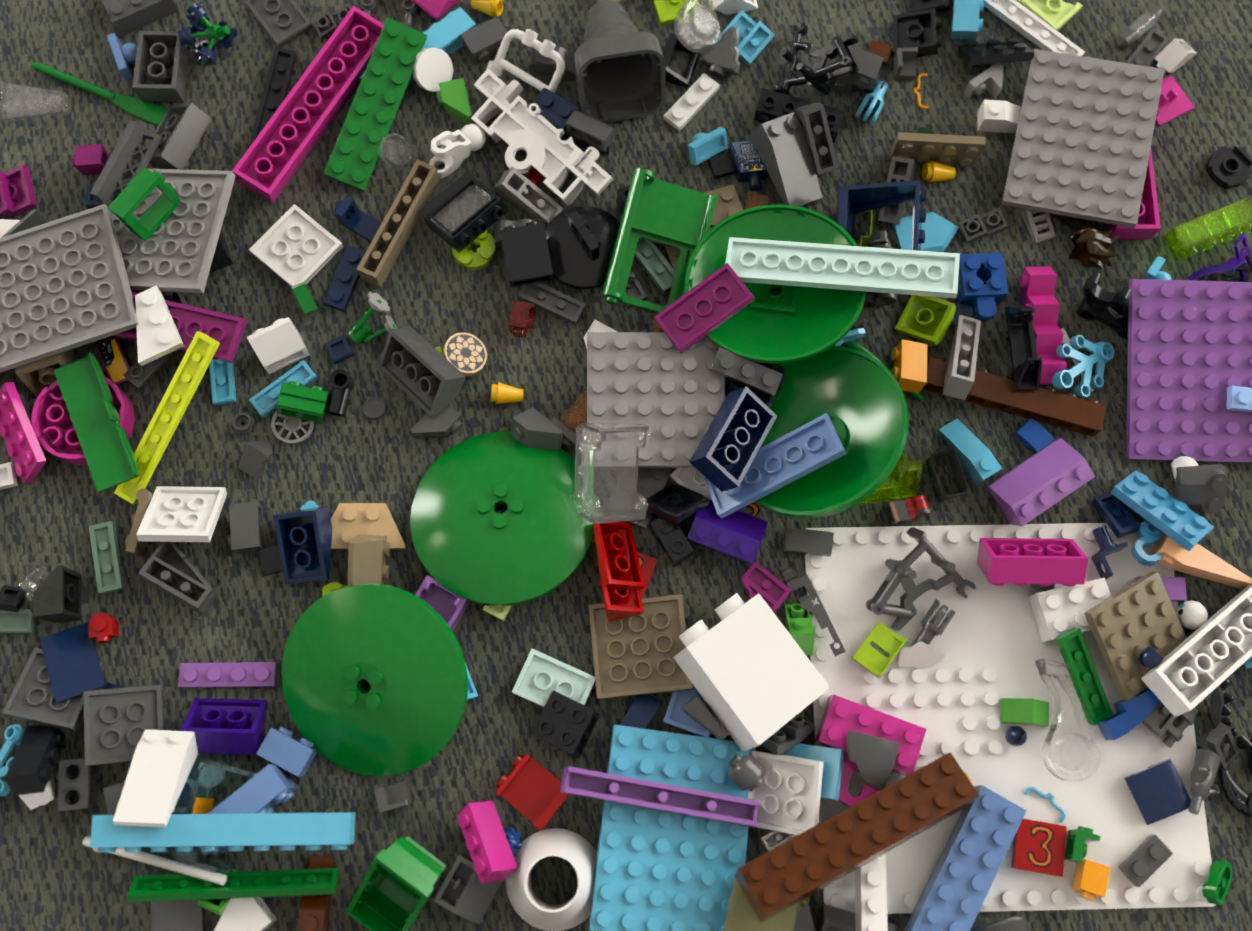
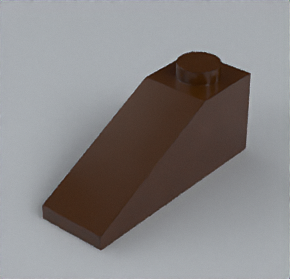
M310 856L308 869L335 868L336 857ZM332 894L302 895L297 931H328Z

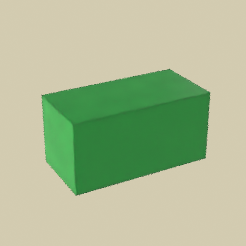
M304 281L291 287L305 314L317 309V305Z

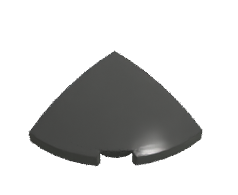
M847 730V753L849 760L855 762L860 773L857 772L858 777L868 786L879 791L882 790L892 772L900 743Z

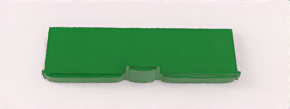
M88 352L89 356L53 371L96 489L100 493L139 477V467L126 432L120 425L119 413L112 404L113 398L98 359L91 352Z

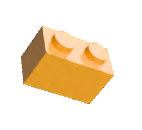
M902 339L897 347L893 348L891 360H894V365L891 373L902 390L919 393L927 383L928 344Z

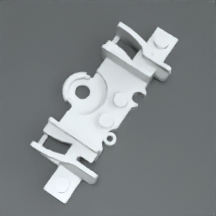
M487 69L475 82L474 86L488 99L471 119L496 143L502 139L509 145L505 152V162L509 169L514 167L521 174H525L533 166L546 178L543 181L546 187L558 195L567 206L576 199L584 184L599 196L611 183L613 178L595 163L600 157L599 152L592 146L583 152L574 144L572 136L568 140L562 141L561 137L565 134V131L555 128L540 115L541 109L536 103H532L528 108L527 102L519 96L523 91V87L517 80H512L507 86L493 72ZM502 112L489 128L485 125L490 119ZM518 150H525L527 152V158L522 162L515 159V154ZM569 172H571L577 179L562 194L559 189L566 181Z

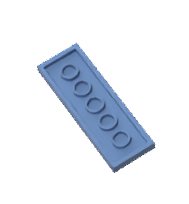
M825 413L761 447L739 487L721 492L706 477L704 480L716 512L722 519L847 453L829 415Z

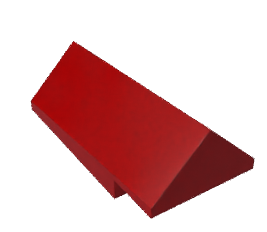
M598 518L593 519L604 606L608 621L644 613L639 590L645 587L631 523Z

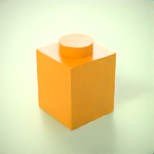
M1087 859L1077 862L1072 891L1080 893L1081 898L1089 901L1105 897L1110 867Z

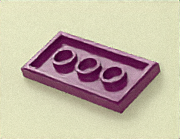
M726 263L655 315L654 319L679 353L682 354L753 302L755 297L731 266Z

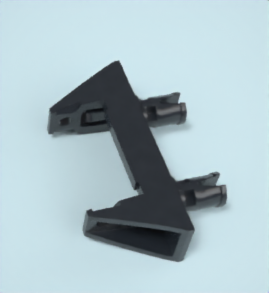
M1030 306L1005 307L1006 334H1008L1006 340L1009 342L1013 370L1011 373L1013 378L1011 380H1014L1015 391L1038 390L1041 380L1042 357L1037 355L1033 325L1035 308Z

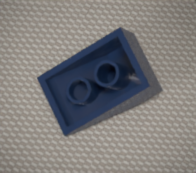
M329 506L287 511L273 515L285 585L329 579L332 544V524Z

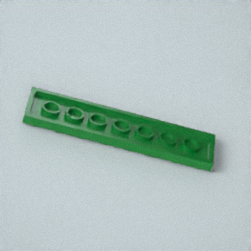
M387 17L325 168L324 176L362 192L366 191L412 77L415 57L422 51L427 40L426 34Z

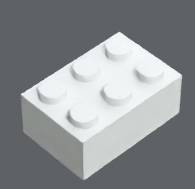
M1105 577L1087 581L1085 584H1075L1072 587L1066 586L1036 593L1028 597L1042 643L1056 640V637L1074 627L1081 629L1082 633L1091 631L1084 613L1111 597Z

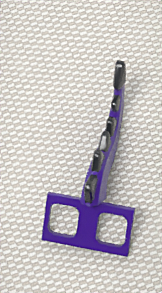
M1242 233L1234 245L1236 258H1230L1224 264L1200 269L1187 280L1207 281L1208 277L1211 280H1217L1220 276L1232 278L1236 271H1239L1240 278H1244L1252 265L1246 233ZM1242 242V243H1243V248H1242V250H1241V252H1240V248H1239V247H1240V243Z

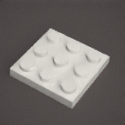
M294 204L249 251L288 285L293 287L303 281L307 284L344 246L342 242Z
M157 486L136 534L138 541L210 542L227 496L226 487Z
M757 750L752 751L754 758L764 768L763 782L756 789L748 792V799L761 801L757 812V827L800 835L818 825L823 761L781 754L776 755Z

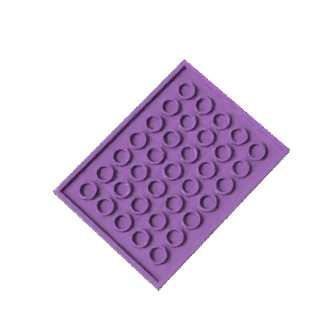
M1129 280V288L1132 291L1129 295L1126 459L1174 460L1180 456H1189L1196 461L1252 463V413L1227 410V387L1240 386L1252 388V282Z

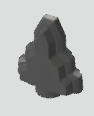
M731 26L722 34L719 42L713 43L709 51L703 52L699 62L709 67L708 72L711 75L724 78L725 74H739L741 63L738 61L740 52L737 49L740 41L739 29Z

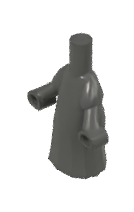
M1196 750L1191 771L1192 785L1190 791L1192 797L1188 809L1192 814H1199L1202 800L1207 799L1209 795H1219L1220 793L1219 786L1213 783L1221 763V758L1211 750Z

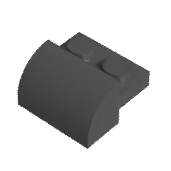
M578 110L574 111L566 122L567 134L572 136V138L592 146L603 153L610 154L613 149V137L617 132L616 128Z

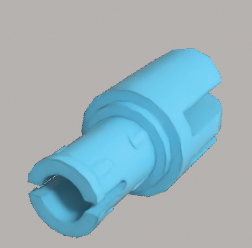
M883 81L876 82L873 91L865 95L855 114L858 118L864 107H866L867 110L862 118V121L866 122L871 112L875 111L869 123L870 125H874L884 106L883 97L888 90V85L885 83L881 89Z

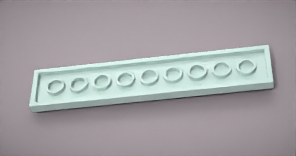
M729 237L726 263L731 266L742 282L956 298L958 291L960 253Z

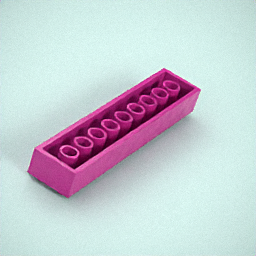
M353 5L232 170L236 175V182L271 204L275 202L360 84L359 77L367 68L384 24Z

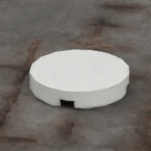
M425 48L417 54L413 76L421 88L437 92L440 91L439 83L452 80V61L449 55L442 49Z

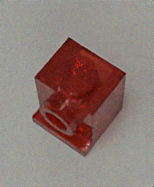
M513 300L508 325L510 333H513L514 336L526 337L529 328H533L534 316H536V306L534 303Z

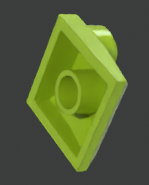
M912 295L895 330L922 340L928 346H936L942 342L954 319L955 303L932 296Z

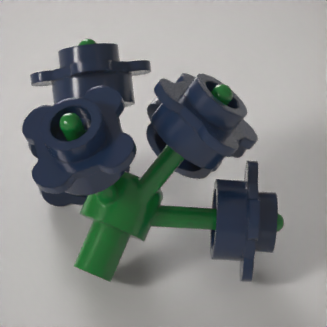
M194 2L189 4V8L186 10L189 13L186 17L190 20L191 27H185L181 23L182 30L178 31V39L181 44L186 45L187 50H190L189 45H194L196 49L195 56L198 57L197 60L208 66L210 64L216 65L217 54L214 43L218 40L223 43L224 47H230L232 45L231 41L234 37H237L238 32L236 29L230 28L224 21L212 25L207 17V10L202 6L204 3L200 2L197 4ZM207 36L210 42L206 40L201 43L195 42V38Z

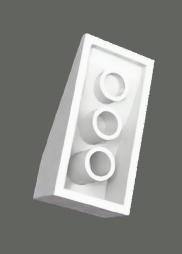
M145 729L132 759L113 819L114 825L166 828L198 755L194 732Z

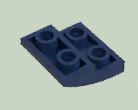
M1171 759L1124 777L1147 825L1189 808L1191 799Z

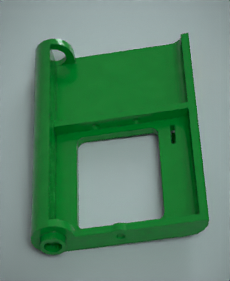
M634 169L602 293L605 302L611 305H618L620 303L658 314L685 294V276L689 260L700 240L710 230L718 195L705 194L655 179V174L647 169ZM641 238L677 248L680 252L668 302L665 306L634 298L625 293L637 243Z

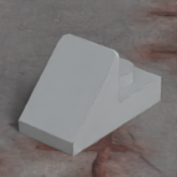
M1004 63L994 64L969 81L964 91L965 95L968 98L975 94L978 96L987 89L997 99L1002 89Z

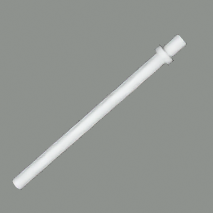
M86 836L83 839L84 846L90 847V836ZM91 847L95 852L99 853V847ZM116 848V852H108L219 885H224L227 881V875L143 851L125 852V848Z

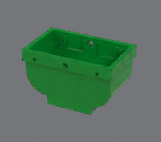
M406 836V838L401 837L388 849H382L375 857L346 913L369 931H409L447 865L409 836Z

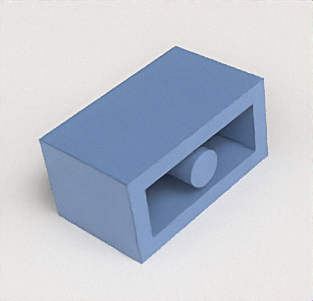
M280 726L279 729L271 728L256 754L297 777H304L317 754V750L312 748L314 743L301 737L300 741L292 737L294 732Z

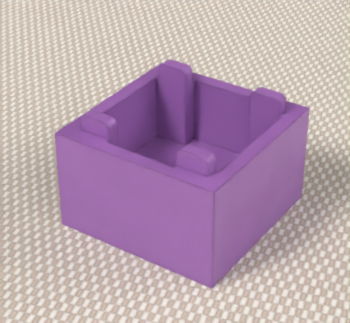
M426 576L415 596L425 601L439 613L452 632L470 604V601L451 593L429 576Z

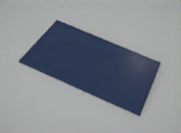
M89 622L40 638L56 703L81 695L83 691H92L106 686L94 640L89 638L88 635Z

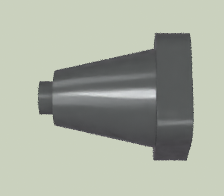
M609 0L597 2L586 14L583 43L578 47L574 56L577 92L582 113L606 123L645 117L658 112L666 100L665 60L659 39L652 33L640 32L624 7L618 2Z

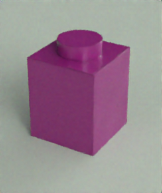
M101 144L75 146V155L72 156L74 167L82 175L101 174L109 159V153Z

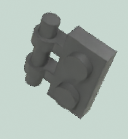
M1159 701L1142 723L1156 736H1162L1166 732L1167 736L1163 743L1171 748L1175 742L1181 740L1183 737L1182 733L1187 726H1191L1195 722V716L1199 710L1194 707L1191 711L1179 715V721L1173 726L1172 722L1176 717Z

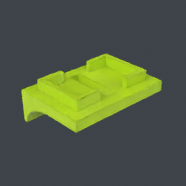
M878 621L852 659L879 679L908 639L901 637ZM872 642L885 653H887L889 657L886 658L883 654H881L879 651H877L869 644Z

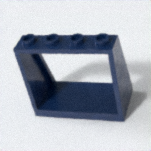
M920 180L840 186L838 224L854 239L855 213L913 201L912 250L921 251V244L925 243V230H922V223L926 222V211L922 209V204L927 200L926 188L922 189Z

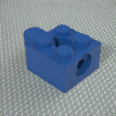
M1003 253L960 254L956 301L960 304L973 305L975 319L981 320V322L989 321L996 314V304L1001 303L1008 295Z

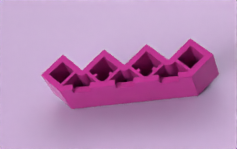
M1050 266L1024 267L1023 275L1019 279V285L1022 289L1023 306L1035 308L1033 325L1037 355L1042 357L1040 384H1052L1053 375L1067 368L1066 361L1063 358H1059L1056 353L1057 347L1062 345L1064 333L1057 325L1060 303L1054 297L1057 274Z

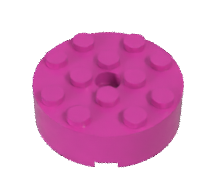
M105 377L113 398L112 404L119 413L120 425L125 430L129 440L135 420L132 403L122 389ZM55 381L49 387H45L35 401L31 417L33 430L44 449L69 464L88 466L59 384Z

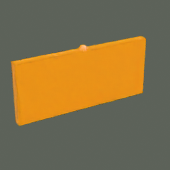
M196 797L192 814H208L213 809L215 799Z

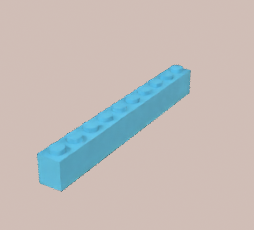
M356 812L171 814L166 828L114 825L113 819L115 815H93L90 848L99 847V853L116 852V847H125V852H141L142 847H151V852H167V847H177L176 852L193 851V846H203L202 851H218L219 846H228V851H244V846H254V851H269L270 845H280L281 851L295 850L296 845H305V850H321V845H331V850H347V845L354 844Z

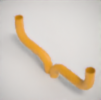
M921 73L917 77V87L913 89L914 94L918 96V106L921 109H928L929 106L921 104V95L917 91L920 89V78L927 77V73Z

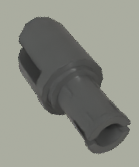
M936 599L921 621L923 628L911 645L913 646L920 641L930 644L934 636H941L956 612L950 610L947 613L948 606L943 604L929 622L940 605V601Z

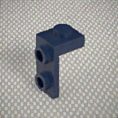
M348 195L336 205L334 213L339 223L372 242L382 222L359 210L355 200Z

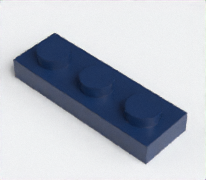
M347 245L323 301L325 306L343 312L346 311L360 277L356 269L366 250Z

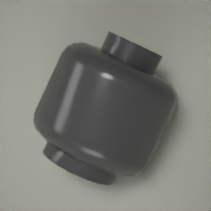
M737 754L729 761L728 764L731 767L728 770V776L740 790L745 791L748 789L753 791L763 782L764 768L753 755L745 754L741 756Z

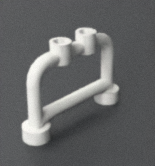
M513 29L503 37L495 60L489 61L486 70L489 69L496 76L501 77L505 69L539 91H542L545 87L555 93L564 74L565 62L563 57L554 50L556 45L549 40H544L543 43L538 41V34L530 29H526L525 32ZM518 38L523 44L533 47L541 55L551 58L556 62V71L549 86L504 59L512 39Z

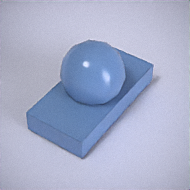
M115 33L107 35L119 71L125 80L133 79L134 76L129 64H135L137 45L133 43L122 45Z

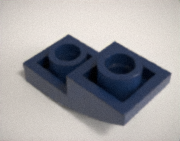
M650 695L637 696L620 725L647 729L662 703Z

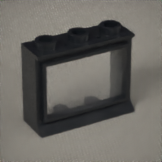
M467 171L425 206L420 213L426 225L460 253L491 225L507 213V209L501 197L494 194Z

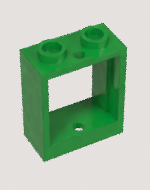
M143 167L107 208L132 233L146 242L181 201L175 195L177 191L168 183H164L166 180L164 176L156 170L151 172ZM157 187L162 194L142 217L137 220L132 213Z

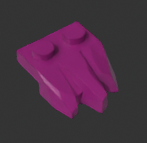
M21 165L6 173L0 171V216L18 215L37 207L28 167Z

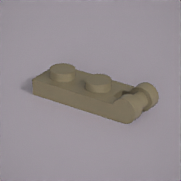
M140 489L136 493L139 503L136 512L131 518L132 528L130 535L125 540V551L143 557L147 541H138L136 534L153 496V493L147 489Z

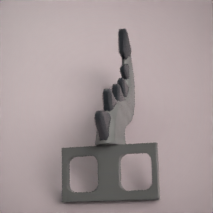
M1225 679L1209 694L1211 697L1210 717L1215 728L1220 722L1227 726L1232 724L1230 719L1224 717L1232 714V711L1226 704L1234 700L1232 695L1225 692L1229 684L1228 679ZM1230 729L1239 749H1249L1252 747V743L1243 735L1237 737L1236 729Z

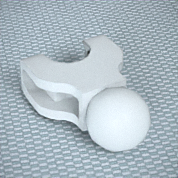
M468 124L461 131L459 129L454 132L444 131L433 138L430 150L435 156L430 160L429 164L436 167L444 163V169H437L440 179L445 178L458 169L461 163L470 156L471 151H477L484 146L486 141L484 130L477 124Z

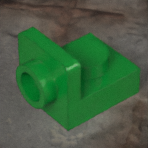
M1078 826L1075 830H1068L1064 860L1082 862V859L1087 854L1085 840L1100 841L1101 836L1093 834V829Z

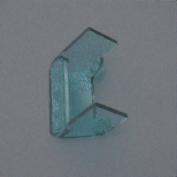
M196 758L179 796L174 814H192L195 798H207L210 788L216 787L222 782L226 771L248 777H254L259 772L210 758ZM193 846V851L176 852L177 847H167V853L181 863L215 873L232 872L233 866L198 857L200 851L198 846Z

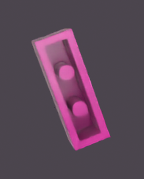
M494 802L468 803L457 817L480 884L504 881L518 867Z

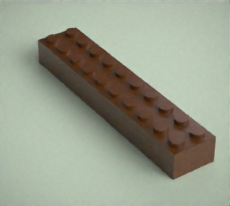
M949 752L739 867L735 877L760 922L763 923L970 806L979 797V794Z

